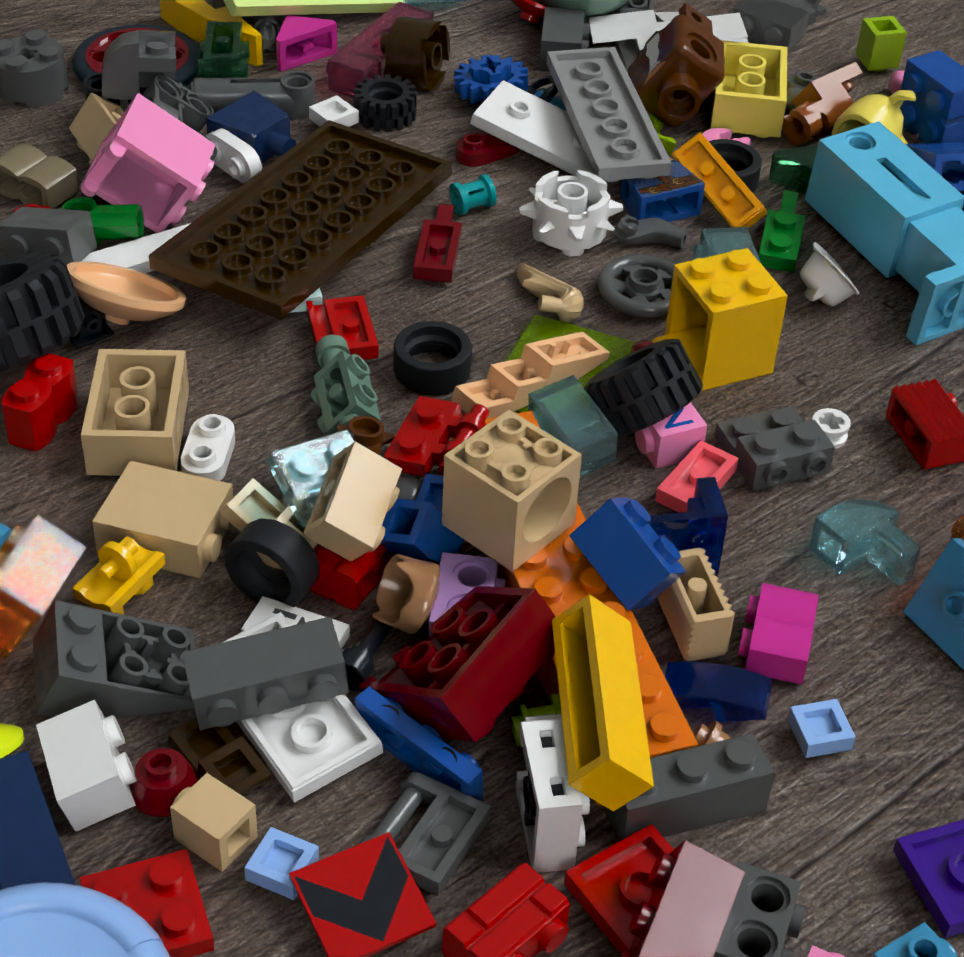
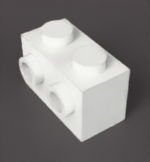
M95 699L36 725L56 801L75 832L136 806L129 786L137 781L134 769L126 752L119 754L118 746L125 744L123 733L115 716L111 715L105 718Z

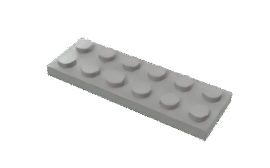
M604 47L548 51L546 64L594 174L607 182L670 176L672 163L616 48Z

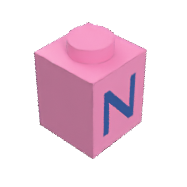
M690 402L669 417L635 432L636 444L639 451L647 455L655 469L678 464L700 440L705 442L707 424Z

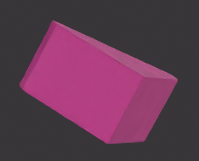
M286 15L276 38L277 69L282 72L336 54L337 23L334 20Z

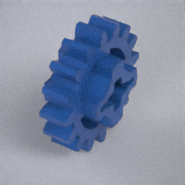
M482 55L481 60L470 58L468 59L469 64L460 63L459 69L454 70L455 93H460L461 99L470 98L471 104L478 101L484 102L503 80L524 91H528V68L522 67L521 61L512 63V57H507L503 60L500 59L499 55L494 57L493 55Z

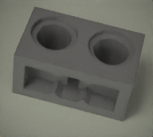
M737 861L736 867L744 870L745 874L713 957H749L744 953H750L757 957H792L794 951L785 949L783 946L786 936L797 939L806 910V906L796 903L802 881Z

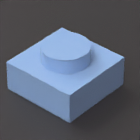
M837 699L790 707L787 720L805 758L853 749L856 736Z
M270 827L244 867L245 880L294 900L297 893L289 878V873L319 860V846Z

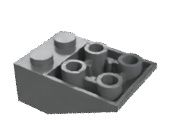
M54 600L33 638L36 714L55 717L94 699L105 718L114 715L116 719L194 709L182 652L195 649L193 630Z

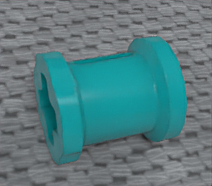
M487 174L478 176L476 181L465 184L455 182L449 186V199L451 205H454V211L459 216L467 214L468 210L483 205L489 208L496 204V189L492 179Z

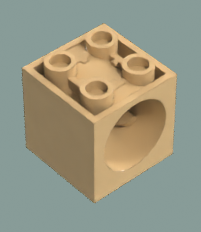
M508 409L444 455L442 525L510 571H515L575 524L582 454Z

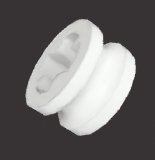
M832 408L820 409L815 412L812 420H816L835 446V449L845 445L851 425L849 417L842 411Z

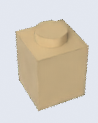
M208 773L192 787L183 789L170 807L174 839L221 872L258 837L256 805Z

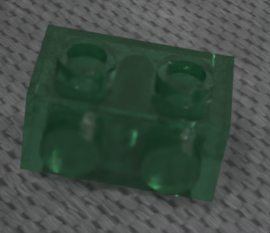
M207 21L205 41H200L198 78H248L250 44L249 41H243L242 22Z

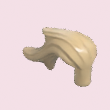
M519 264L517 269L519 282L528 292L539 298V311L557 314L562 323H570L580 316L584 306V299L580 290L527 264Z

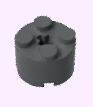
M41 29L30 30L24 36L0 39V97L5 102L15 105V102L26 103V107L35 108L56 103L64 97L63 91L65 88L69 89V81L63 48L58 41L47 37L46 31Z

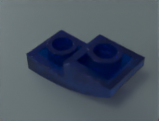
M686 661L668 662L665 678L681 709L713 708L717 722L766 720L772 690V682L769 677L722 664Z

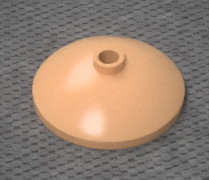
M78 261L67 264L77 295L90 307L105 313V319L110 322L128 325L130 320L152 321L173 315L184 308L186 295L174 285L157 277L106 263Z

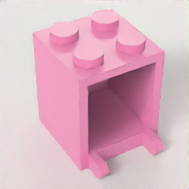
M137 93L101 143L81 183V191L89 197H93L96 194L112 205L138 204L142 206L144 225L156 233L162 232L169 224L176 226L186 212L187 207L184 206L186 202L190 200L194 203L202 193L206 185L203 181L215 164L210 158L216 144Z

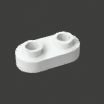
M220 128L206 135L211 142L216 144L218 153L213 159L215 165L241 183H246L262 171L260 158L253 147L229 131Z
M209 414L197 419L192 424L181 455V469L183 473L218 481L224 478L235 446V428L230 419L217 414Z

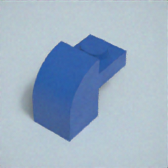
M426 474L416 500L397 498L393 507L386 513L382 524L385 527V535L380 544L394 555L400 554L414 559L440 562L442 552L456 554L460 549L464 539L442 525L443 476Z

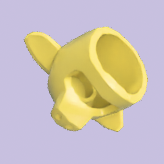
M899 90L889 97L882 94H870L858 99L837 118L832 130V136L879 121L904 144H908L902 135L904 117L900 107L905 100L916 101L915 93L911 90Z

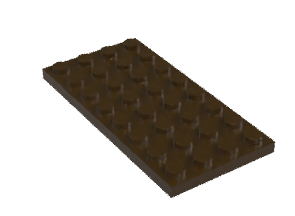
M328 120L149 254L150 269L282 320L452 175V162Z

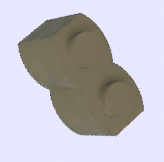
M25 143L17 144L0 155V194L7 198L20 199L26 205L38 204L54 209L78 192L77 169L62 158L46 156L40 149Z

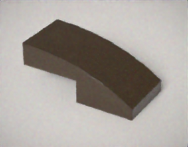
M196 717L168 735L169 746L173 750L180 752L197 771L199 780L208 773L244 796L271 779L272 773L243 736L235 739L225 726L200 730Z

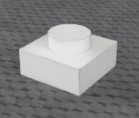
M334 96L309 106V119L318 126H322L330 120L350 127L359 123V111L339 96Z

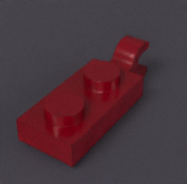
M439 204L436 220L424 219L413 265V279L452 283L462 236V223L452 221L454 205Z

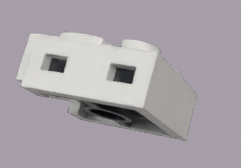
M562 714L525 717V722H521L519 739L521 747H523L527 771H517L515 788L531 867L538 873L569 870L575 866L577 847L585 846V826L582 815L589 814L590 800L588 796L569 786Z

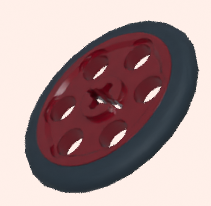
M135 24L109 28L92 35L79 45L72 60L73 71L83 83L87 76L102 72L103 62H100V60H103L104 53L111 42L122 33L135 30L175 31L177 59L175 82H181L182 86H185L199 73L203 57L195 41L180 31L158 25Z

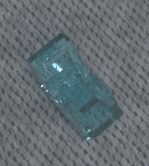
M856 499L841 502L816 516L809 549L840 575L867 560L901 586L913 578L922 546L896 527L900 512L880 502Z

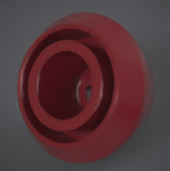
M159 748L147 752L139 759L134 768L137 781L129 786L136 805L134 807L137 810L150 816L168 817L171 816L170 807L173 805L177 795L186 787H192L198 782L199 776L194 767L180 752L169 748Z

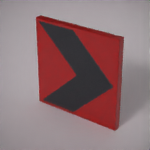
M390 832L289 873L293 887L327 957H369L437 926Z

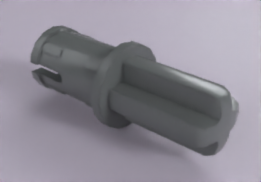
M276 15L255 16L256 22L253 28L262 34V51L268 49L270 52H273L276 49V38L280 31Z

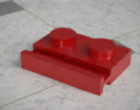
M364 295L324 299L323 305H313L312 301H306V315L314 346L324 336L340 335L346 339L351 355L357 354L363 360L379 358V345Z

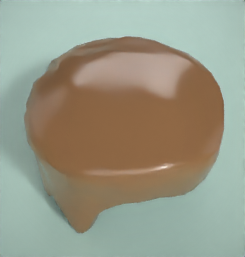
M400 554L394 555L384 569L378 588L376 604L380 610L374 613L372 617L406 633H416L434 607L439 591L440 566L434 562L418 560Z

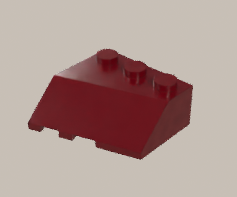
M476 586L431 624L430 631L433 634L431 637L411 648L405 646L392 657L398 665L379 681H376L371 675L358 688L363 692L369 686L384 698L388 696L395 699L408 716L421 725L427 724L431 726L441 737L476 743L493 729L495 719L505 707L524 692L526 682L536 670L554 656L555 646L552 619L556 616L536 589Z

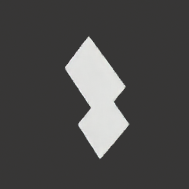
M654 10L588 17L593 44L637 39L639 50H643L647 40L656 31L662 30L670 23V21L657 22ZM740 13L706 16L712 21L713 35L721 41L748 38Z

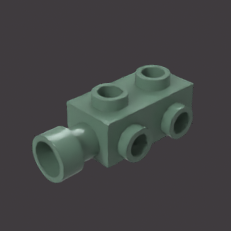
M327 335L321 338L316 343L315 353L318 364L322 369L313 376L316 387L311 391V397L322 410V416L317 419V424L321 431L329 438L341 440L342 436L337 433V426L348 425L349 421L354 417L370 416L381 421L376 403L378 397L371 385L369 366L357 354H350L346 339L340 335Z

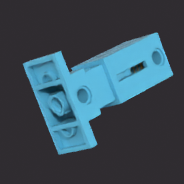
M879 121L820 139L805 201L886 278L900 274L919 292L915 309L911 314L906 337L917 346L964 328V211L962 210L964 195Z

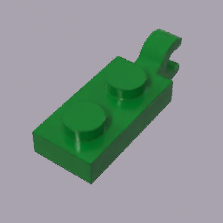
M784 190L780 211L768 210L758 255V261L763 267L795 272L806 217L805 215L795 214L799 192Z

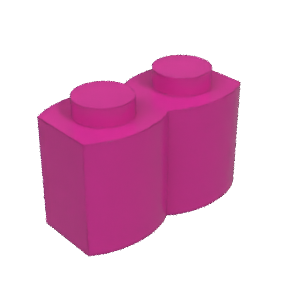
M762 583L760 596L750 595L745 623L754 625L753 629L743 627L738 656L747 658L745 673L803 684L819 594Z

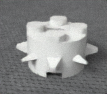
M559 170L542 176L536 183V188H529V191L535 196V200L519 207V212L522 215L533 218L532 234L535 240L562 250V253L566 256H581L584 253V249H589L601 243L606 237L607 230L614 231L615 228L608 222V217L623 211V204L610 200L606 181L595 174L577 170L576 176L566 175L558 177Z

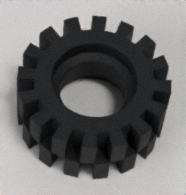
M385 74L384 78H380L379 75H373V80L368 77L363 78V83L358 82L356 88H354V108L359 111L358 124L363 123V127L366 129L373 126L374 131L380 132L381 128H386V132H392L394 127L399 131L403 130V125L407 127L412 125V121L416 119L417 109L415 85H411V81L408 79L402 81V77L397 75L392 79L391 74Z

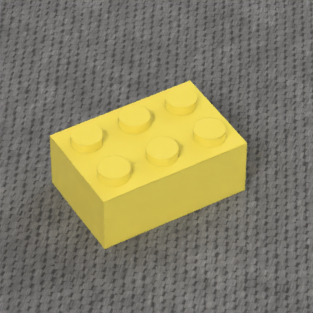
M723 40L725 78L713 91L710 129L727 128L731 129L732 134H750L759 138H780L787 102L788 47Z

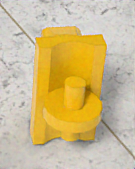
M128 536L120 543L108 541L98 550L100 562L72 588L73 596L75 599L89 605L90 608L124 615L123 606L133 596L145 594L154 585L153 576L166 564L165 554L160 551L147 550Z

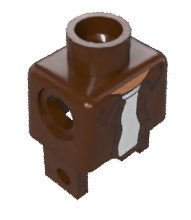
M687 3L683 4L679 9V15L675 16L665 28L656 31L647 40L643 50L637 55V59L628 68V75L645 110L673 128L678 127L697 113L700 105L725 78L724 43L713 35L712 21Z

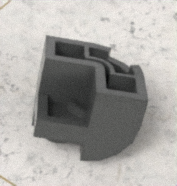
M135 30L122 33L114 39L104 53L102 63V99L133 100L136 94L139 93V87L147 88L157 75H164L175 81V31Z

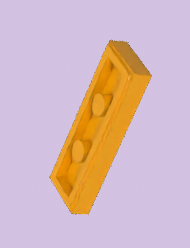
M701 132L671 154L676 161L705 183L703 196L737 236L767 214L766 208Z

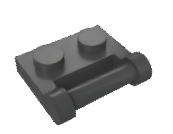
M412 772L401 785L402 794L372 835L364 836L359 844L387 832H390L393 840H395L418 806L429 804L430 806L398 850L417 886L439 896L490 820L491 806L422 773Z

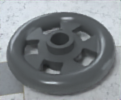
M646 254L619 257L608 263L601 270L598 277L599 292L611 307L622 313L645 318L668 315L671 289H664V283H672L675 263L665 258ZM619 274L628 276L624 282L615 279ZM626 292L629 296L633 298L630 299L622 295L621 293ZM657 298H661V299H662V300H660V301L649 302V301L654 300V299H657Z

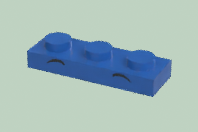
M369 686L355 698L356 710L380 739L384 749L414 772L422 773L477 800L483 801V770H481V767L472 756L465 752L458 753L442 740L434 728L427 724H419L405 713L402 706L395 699L388 696L384 698Z

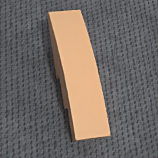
M583 331L527 343L524 346L521 358L491 364L486 379L455 386L451 400L460 403L461 409L466 413H469L475 404H481L489 410L487 418L499 417L508 409L513 412L575 382L608 360L610 352Z

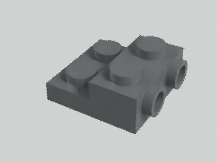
M793 406L717 422L714 434L725 452L739 458L737 469L752 491L830 472L835 446L815 419L804 422Z

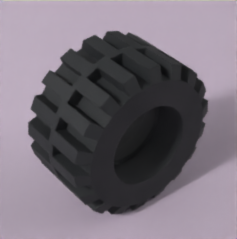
M666 339L643 347L604 368L589 380L584 387V392L608 436H624L645 429L676 413L696 398L703 389V384L679 339Z

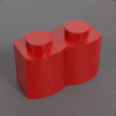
M51 353L39 356L28 365L24 378L14 383L5 392L2 398V409L9 444L35 452L39 451L53 440L57 433L58 425L75 413L79 405V396L72 359Z

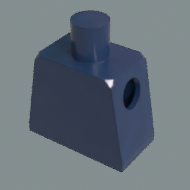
M252 91L206 118L207 134L220 128L229 131L253 147L261 163L275 155L282 156L296 145V141L290 135V117L288 113L256 91Z

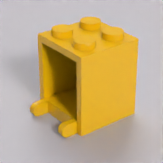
M748 248L674 264L665 335L654 338L652 342L679 339L703 384L701 391L771 374L774 370L788 295Z

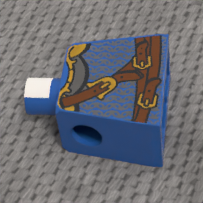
M669 156L672 163L670 176H658L652 179L621 180L620 195L630 216L635 217L637 220L660 218L671 222L701 214L705 183L673 157Z

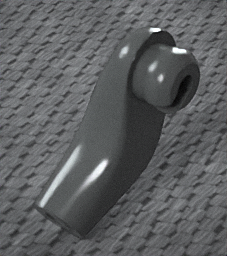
M625 216L618 222L615 235L620 242L628 245L662 244L683 249L687 242L688 231L660 218L637 220L633 216Z

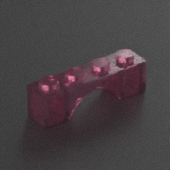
M398 2L328 59L326 72L328 74L329 90L354 98V88H356L358 82L363 83V78L368 77L373 80V75H379L381 78L382 60L385 59V53H382L380 49L383 33L390 32L398 16L433 20L434 12Z

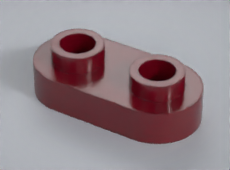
M481 130L475 133H468L456 141L455 157L459 163L465 166L478 167L515 155L520 149Z

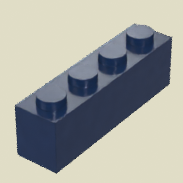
M28 750L0 759V890L22 884L41 882L76 885Z

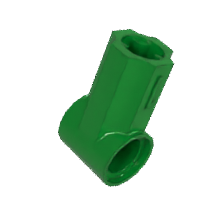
M77 197L67 201L62 209L90 211L97 245L103 240L139 239L143 237L144 213L142 206L138 204L97 205L94 199Z

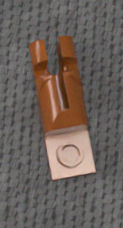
M856 62L810 82L792 100L796 108L791 110V113L784 116L783 119L784 133L792 144L796 146L812 140V137H820L822 134L833 130L837 118L853 104L848 93L855 88L853 82L863 73Z

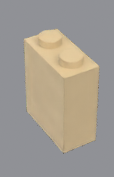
M130 460L92 521L97 554L98 550L106 542L114 541L120 543L128 536L147 550L164 553L166 564L161 568L162 570L201 579L209 562L217 560L226 531H232L235 527L220 514L233 499L232 484Z

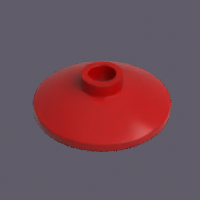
M510 0L522 11L520 18L536 25L539 19H544L546 6L532 0Z

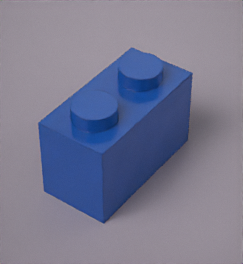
M628 497L610 498L569 536L628 611L645 608L687 571L678 561L681 555L677 548L667 538L659 537L648 524L651 521L649 513L638 501L634 499L629 500Z

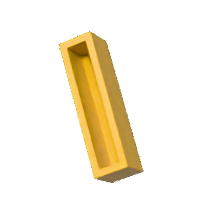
M589 594L552 619L569 786L606 808L615 811L653 788L654 781L631 622Z

